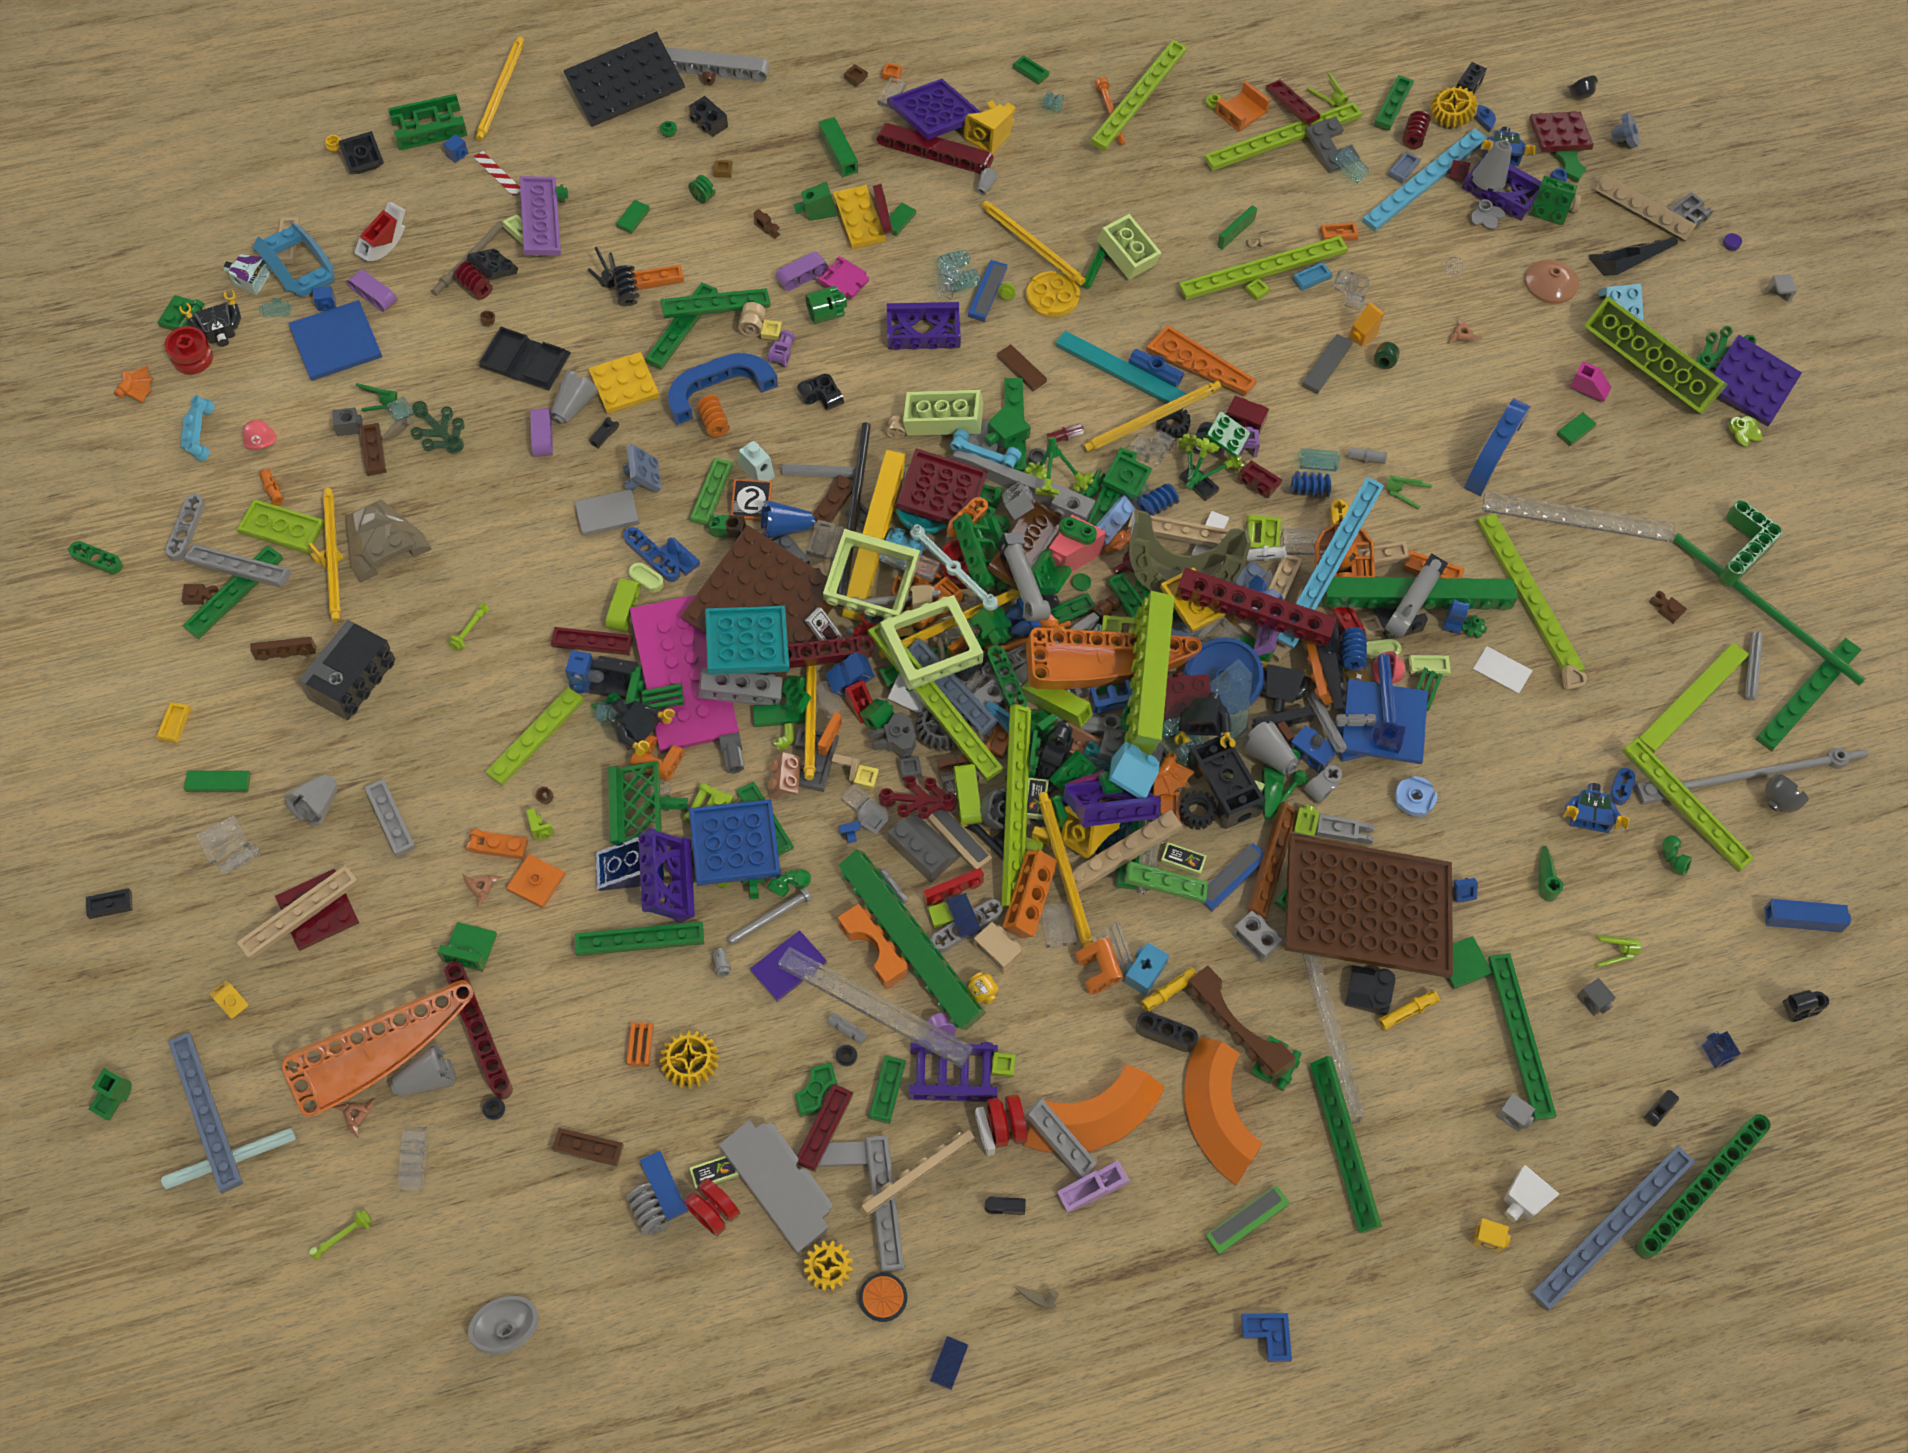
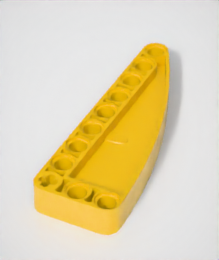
M886 450L864 526V535L881 540L886 539L904 478L906 454ZM863 548L858 549L847 597L853 599L854 597H859V600L869 598L881 557L880 553ZM844 606L842 617L861 622V614L864 611H851Z

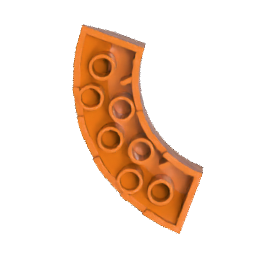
M1200 1037L1190 1057L1185 1075V1109L1187 1110L1190 1129L1202 1148L1203 1154L1209 1158L1219 1173L1236 1186L1263 1143L1245 1127L1233 1103L1231 1079L1240 1053L1222 1041Z
M1126 1064L1114 1084L1092 1099L1077 1103L1044 1101L1087 1152L1123 1139L1128 1133L1141 1125L1158 1103L1165 1087L1147 1072ZM1031 1123L1027 1134V1142L1024 1143V1146L1047 1153L1056 1152Z

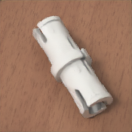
M1264 546L1263 548L1249 549L1247 561H1269V559L1286 558V546Z

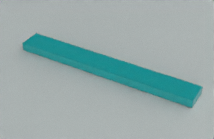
M1066 330L1056 341V347L1166 404L1188 394Z

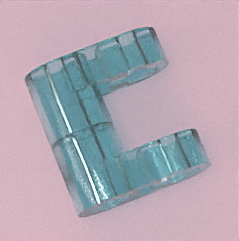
M964 249L944 254L936 261L951 292L976 286L981 280L975 269L958 272V268L968 265L971 261L968 252Z
M1180 717L1163 722L1162 736L1164 738L1180 734V731H1178ZM1186 735L1190 738L1191 742L1184 743L1175 750L1174 753L1181 762L1187 761L1190 748L1204 743L1199 735Z

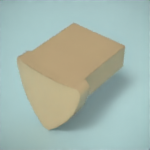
M918 584L910 587L913 610L920 608L923 604L932 603L934 586Z
M834 753L832 762L850 767L849 781L854 782L861 761Z

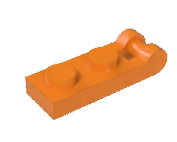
M479 829L470 830L469 837L471 838L470 842H467L466 845L467 851L524 860L528 845L527 837L484 832ZM483 840V845L478 844V841Z

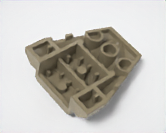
M382 500L346 515L351 567L360 583L378 575L375 568L376 565L410 550L415 558L432 550L423 533Z

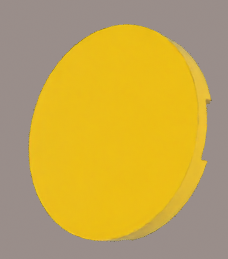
M1046 271L1034 276L1026 289V299L1029 306L1042 316H1065L1071 313L1079 303L1080 289L1078 284L1069 277L1057 273V271Z

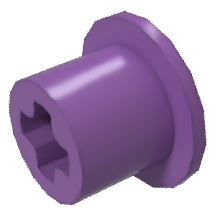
M943 1013L935 1014L928 1020V1025L931 1029L929 1038L932 1042L946 1041L956 1032V1027L948 1022L946 1015Z

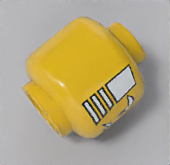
M980 972L968 980L967 990L977 1003L989 1005L997 999L995 995L998 993L999 988L990 974Z

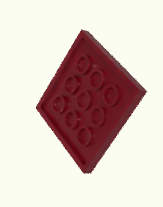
M915 448L896 508L949 524V521L973 498L980 497L988 471Z

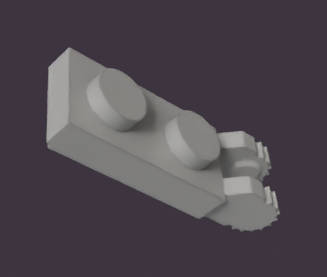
M1319 814L1316 836L1369 845L1374 841L1373 836L1359 834V831L1372 833L1375 830V826L1360 822V820Z

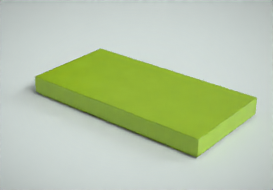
M254 499L236 530L242 535L309 554L311 551L309 544L312 543L314 545L325 522L323 519Z

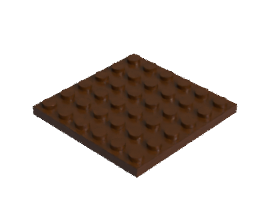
M747 525L683 612L681 619L706 635L705 609L785 606L788 644L809 642L814 636V632L805 620L818 607L822 608L828 616L834 605L828 604L823 599V592L828 580L827 576ZM768 672L765 674H773L776 677H782L783 680L788 672Z

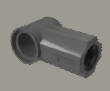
M739 732L719 735L727 773H740V771L744 770V763L741 754L742 745Z

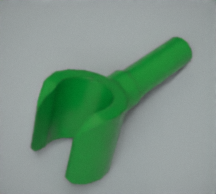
M612 692L608 695L607 699L592 704V707L595 709L608 704L612 705L621 697Z

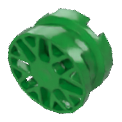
M699 175L688 185L692 196L702 204L706 203L709 198L716 194V190L712 189L714 185L704 175Z

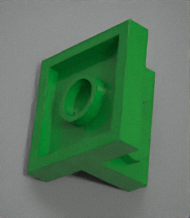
M1050 550L1043 551L1031 568L1041 595L1058 594L1072 573L1070 565H1055Z

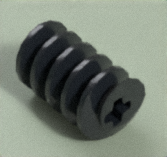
M622 265L613 269L615 290L617 291L616 297L620 306L635 305L638 302L635 299L640 297L639 293H634L638 291V287L634 286L637 284V280L633 279L636 277V274L633 273L635 267L631 265Z

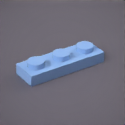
M1125 495L1116 501L1096 525V527L1106 531L1104 545L1111 541L1130 518L1133 510H1136Z

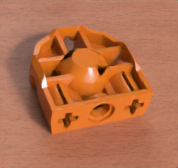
M1341 522L1334 523L1319 534L1313 545L1315 569L1322 558L1320 557V550L1327 549ZM1360 528L1338 570L1342 571L1351 567V573L1336 572L1334 577H1375L1374 543L1364 529ZM1369 548V556H1358V549ZM1353 554L1354 559L1350 562L1349 557Z
M924 563L917 565L912 580L913 586L918 584L931 585L936 581L937 584L934 585V590L938 589L941 592V596L932 598V603L936 602V599L939 600L942 597H950L952 595L955 596L958 603L963 600L962 590L946 576L941 579L936 567ZM897 576L894 580L892 595L898 594L902 581L900 576ZM906 601L905 605L910 603V606L906 609V611H912V601ZM950 610L911 625L916 631L920 632L932 626Z

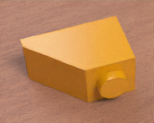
M1372 302L1369 303L1353 323L1349 337L1361 347L1366 345L1377 336L1384 313Z

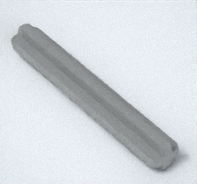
M782 464L781 472L783 475L839 477V475H842L846 478H854L856 467Z
M1761 632L1751 633L1745 697L1748 701L1757 699L1763 639Z
M1310 692L1307 696L1309 704L1312 706L1335 751L1343 753L1347 749L1344 740L1321 699L1318 700L1316 694Z

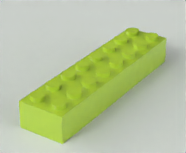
M1608 296L1584 325V327L1701 414L1705 413L1728 385Z
M1151 591L1148 597L1144 598L1142 607L1139 606L1136 617L1139 619V624H1137L1135 629L1137 642H1135L1133 647V653L1136 656L1131 667V671H1134V677L1130 681L1132 695H1130L1128 700V707L1131 708L1126 719V725L1129 726V729L1124 739V742L1126 741L1131 745L1138 746L1147 755H1151L1162 740L1174 595Z

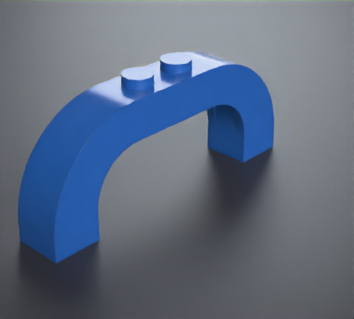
M734 353L716 358L702 365H697L683 372L672 383L668 395L670 413L675 425L693 419L692 408L688 402L693 393L739 376L753 380L760 392L763 393L778 387L777 375L767 361L756 355Z
M1515 398L1512 399L1480 453L1464 489L1478 496L1483 494L1514 434L1520 430L1531 409L1530 405Z

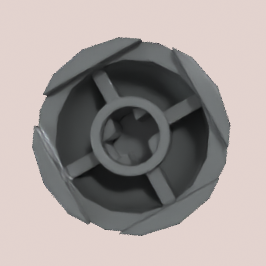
M1776 773L1766 784L1765 795L1769 801L1768 806L1776 812L1779 810L1785 813L1798 811L1809 801V798L1804 791L1800 794L1796 789L1798 785L1782 774L1777 775Z
M1007 789L993 790L987 793L980 802L982 822L990 829L997 831L1005 830Z

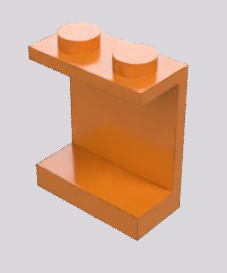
M1245 81L1243 82L1240 94L1228 102L1223 98L1217 101L1215 113L1240 132L1268 112L1270 99Z

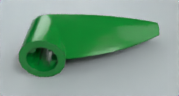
M1263 767L1262 783L1265 784L1262 794L1266 799L1263 807L1264 819L1270 818L1278 807L1285 780L1284 774L1270 767Z
M1543 846L1539 860V894L1542 899L1550 902L1556 900L1564 885L1561 879L1557 877L1554 861L1548 847Z

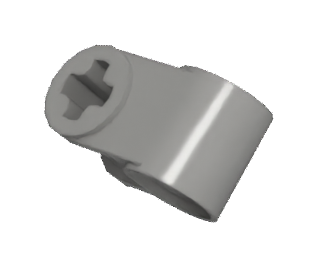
M1334 765L1326 767L1304 787V791L1318 804L1321 803L1339 785V781L1342 778L1341 769Z

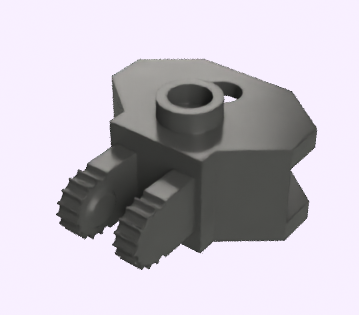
M902 712L894 714L890 722L884 725V728L869 733L870 739L873 740L885 738V740L874 742L871 745L873 750L888 749V752L893 751L901 758H906L912 755L916 747V734L912 719Z

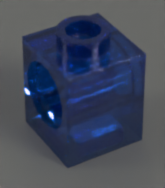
M1381 721L1379 728L1374 729L1372 740H1376L1374 748L1399 753L1403 744L1405 727Z
M1717 1031L1706 1037L1708 1040L1702 1045L1715 1068L1728 1064L1741 1055L1728 1031L1721 1034ZM1717 1045H1720L1724 1051L1719 1050Z

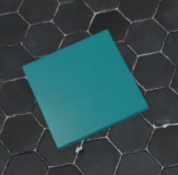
M785 606L705 609L708 675L789 672Z

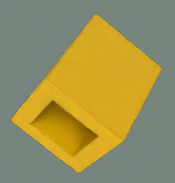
M1482 1218L1477 1223L1473 1245L1500 1253L1509 1246L1511 1235L1508 1234L1509 1226Z

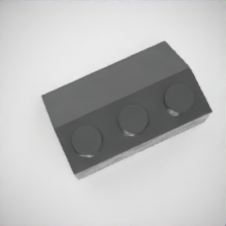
M918 815L902 819L888 831V843L930 883L961 857L951 845L923 819H920Z

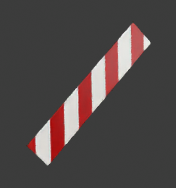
M484 151L474 156L512 196L520 193V186Z

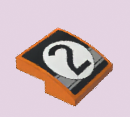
M734 479L731 515L744 516L745 520L761 521L762 506H766L763 502L765 500L771 501L772 481Z

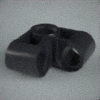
M824 373L809 380H804L797 386L806 405L822 400L825 409L830 410L844 404L842 393L829 374Z
M1806 990L1789 995L1782 1003L1791 1022H1797L1820 1014L1829 1005V997L1819 991L1811 992Z

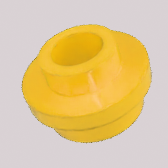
M329 135L325 139L326 149L338 151L341 149L338 143L341 139L337 135Z

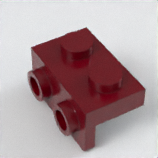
M1252 460L1246 467L1242 466L1238 475V480L1244 485L1250 486L1260 495H1264L1267 498H1270L1282 483L1281 478Z

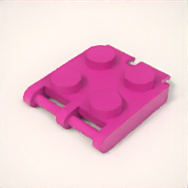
M838 256L836 262L832 266H828L826 272L816 280L826 288L836 285L839 292L843 291L845 297L852 299L860 291L859 289H862L869 282V277L866 271Z

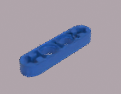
M630 527L625 530V543L666 581L675 582L680 578L678 564L636 527ZM648 545L651 549L643 552L640 550L641 547ZM656 557H662L664 559L663 562L659 564L654 563L653 560ZM666 566L668 567V569H669L670 571H675V573L673 574V573L670 572V573L668 574V570H667Z

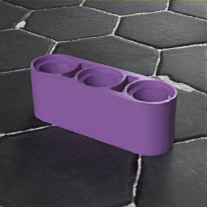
M814 251L780 268L776 272L775 278L786 291H790L825 273L828 264L817 251Z
M362 269L347 280L348 285L355 293L381 312L387 310L397 301L396 295L389 288Z
M550 408L531 409L533 457L553 455Z

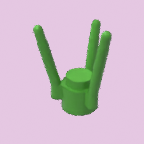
M1390 475L1386 490L1390 491L1389 495L1396 496L1409 505L1420 509L1421 507L1418 504L1397 493V491H1402L1404 484L1431 488L1432 484L1423 483V480Z

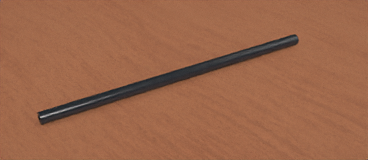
M868 422L862 423L847 524V530L854 532L857 529L871 424ZM854 546L850 549L838 586L837 594L846 597Z

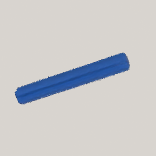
M1381 654L1378 658L1384 725L1386 727H1393L1396 724L1390 656L1388 654Z

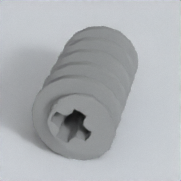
M650 1183L640 1185L626 1197V1201L630 1203V1210L635 1211L633 1216L635 1219H638L637 1225L641 1227V1234L644 1236L657 1234L669 1226V1223H661L666 1218L665 1215L658 1216V1213L662 1211V1207H654L659 1200L650 1199L655 1194L654 1191L647 1192V1189L651 1187Z

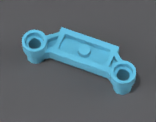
M195 395L191 399L192 406L182 421L183 428L180 447L192 454L195 459L203 462L208 458L210 450L199 444L202 415L211 414L215 404L209 399H203Z
M956 429L950 445L954 451L974 454L1010 468L1014 467L1022 455L1014 447L1008 448L1006 454L1002 455L967 442L969 433L964 429Z

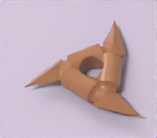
M1458 318L1460 325L1452 333L1450 343L1457 338L1458 340L1472 341L1482 339V337L1473 335L1474 333L1470 327Z
M463 874L467 887L478 897L477 908L488 897L492 882L503 878L502 876L487 875V877L481 876L472 880ZM485 884L482 889L477 888V886Z
M376 1097L365 1106L363 1104L346 1103L332 1108L344 1111L343 1114L348 1124L347 1127L359 1138L358 1125L363 1122L368 1113L370 1114ZM358 1111V1116L353 1118L352 1112Z

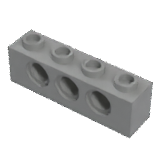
M708 667L702 668L699 677L698 698L761 706L777 705L781 700L782 677H776L773 674L759 675L756 673L708 675ZM736 684H741V685H743L744 687H743V688L738 687Z

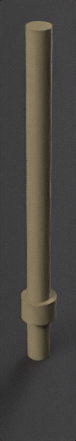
M499 221L469 253L481 251L503 229V222ZM468 254L447 275L444 274L439 279L440 282L432 289L434 295H438L453 282L457 267L462 262L467 261Z

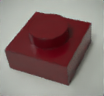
M1453 160L1449 177L1465 180L1471 163Z

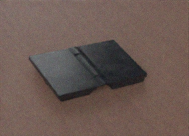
M500 327L479 361V367L549 391L571 352L546 342L539 343L530 340L525 334Z

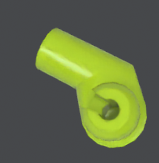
M784 724V736L774 740V746L778 750H785L794 742L793 724Z

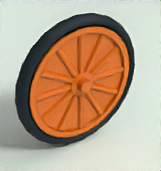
M875 1274L869 1277L860 1289V1306L863 1312L872 1320L878 1322L891 1321L897 1318L906 1307V1288L903 1282L892 1274Z

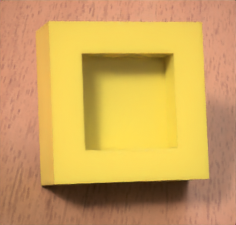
M764 320L761 339L779 341L782 322Z
M859 765L854 786L874 790L879 769Z

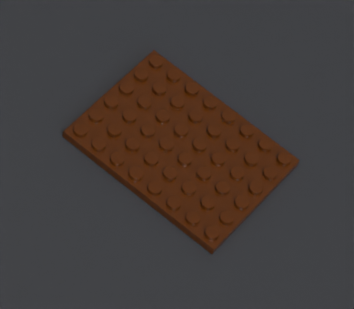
M1290 835L1288 839L1284 950L1451 978L1453 975L1452 862Z

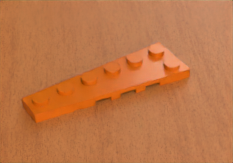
M1168 324L1146 347L1148 353L1154 356H1161L1164 360L1213 382L1219 381L1222 386L1244 396L1249 393L1257 382L1250 375Z

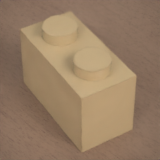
M991 922L974 938L973 946L1004 974L1021 959L1022 948L1016 940H1011L1006 936L1007 934L1001 926H996Z

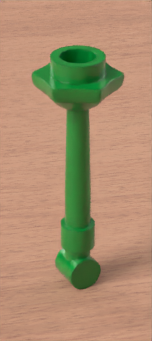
M1298 770L1291 774L1294 782L1284 792L1280 803L1287 800L1297 785H1307L1309 783L1307 780L1308 775L1304 771ZM1278 807L1276 808V810L1274 811V813L1271 815V817H1270L1271 820H1273L1274 817L1276 816V812H1277Z

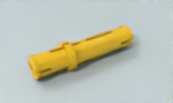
M1190 967L1166 985L1156 988L1150 996L1141 1000L1140 1003L1144 1011L1150 1012L1158 1005L1165 1004L1171 996L1184 989L1188 985V980L1197 974L1195 969Z
M1431 990L1423 996L1414 997L1408 1004L1378 1018V1023L1386 1031L1417 1013L1422 1014L1428 1007L1439 1003V996L1434 990Z

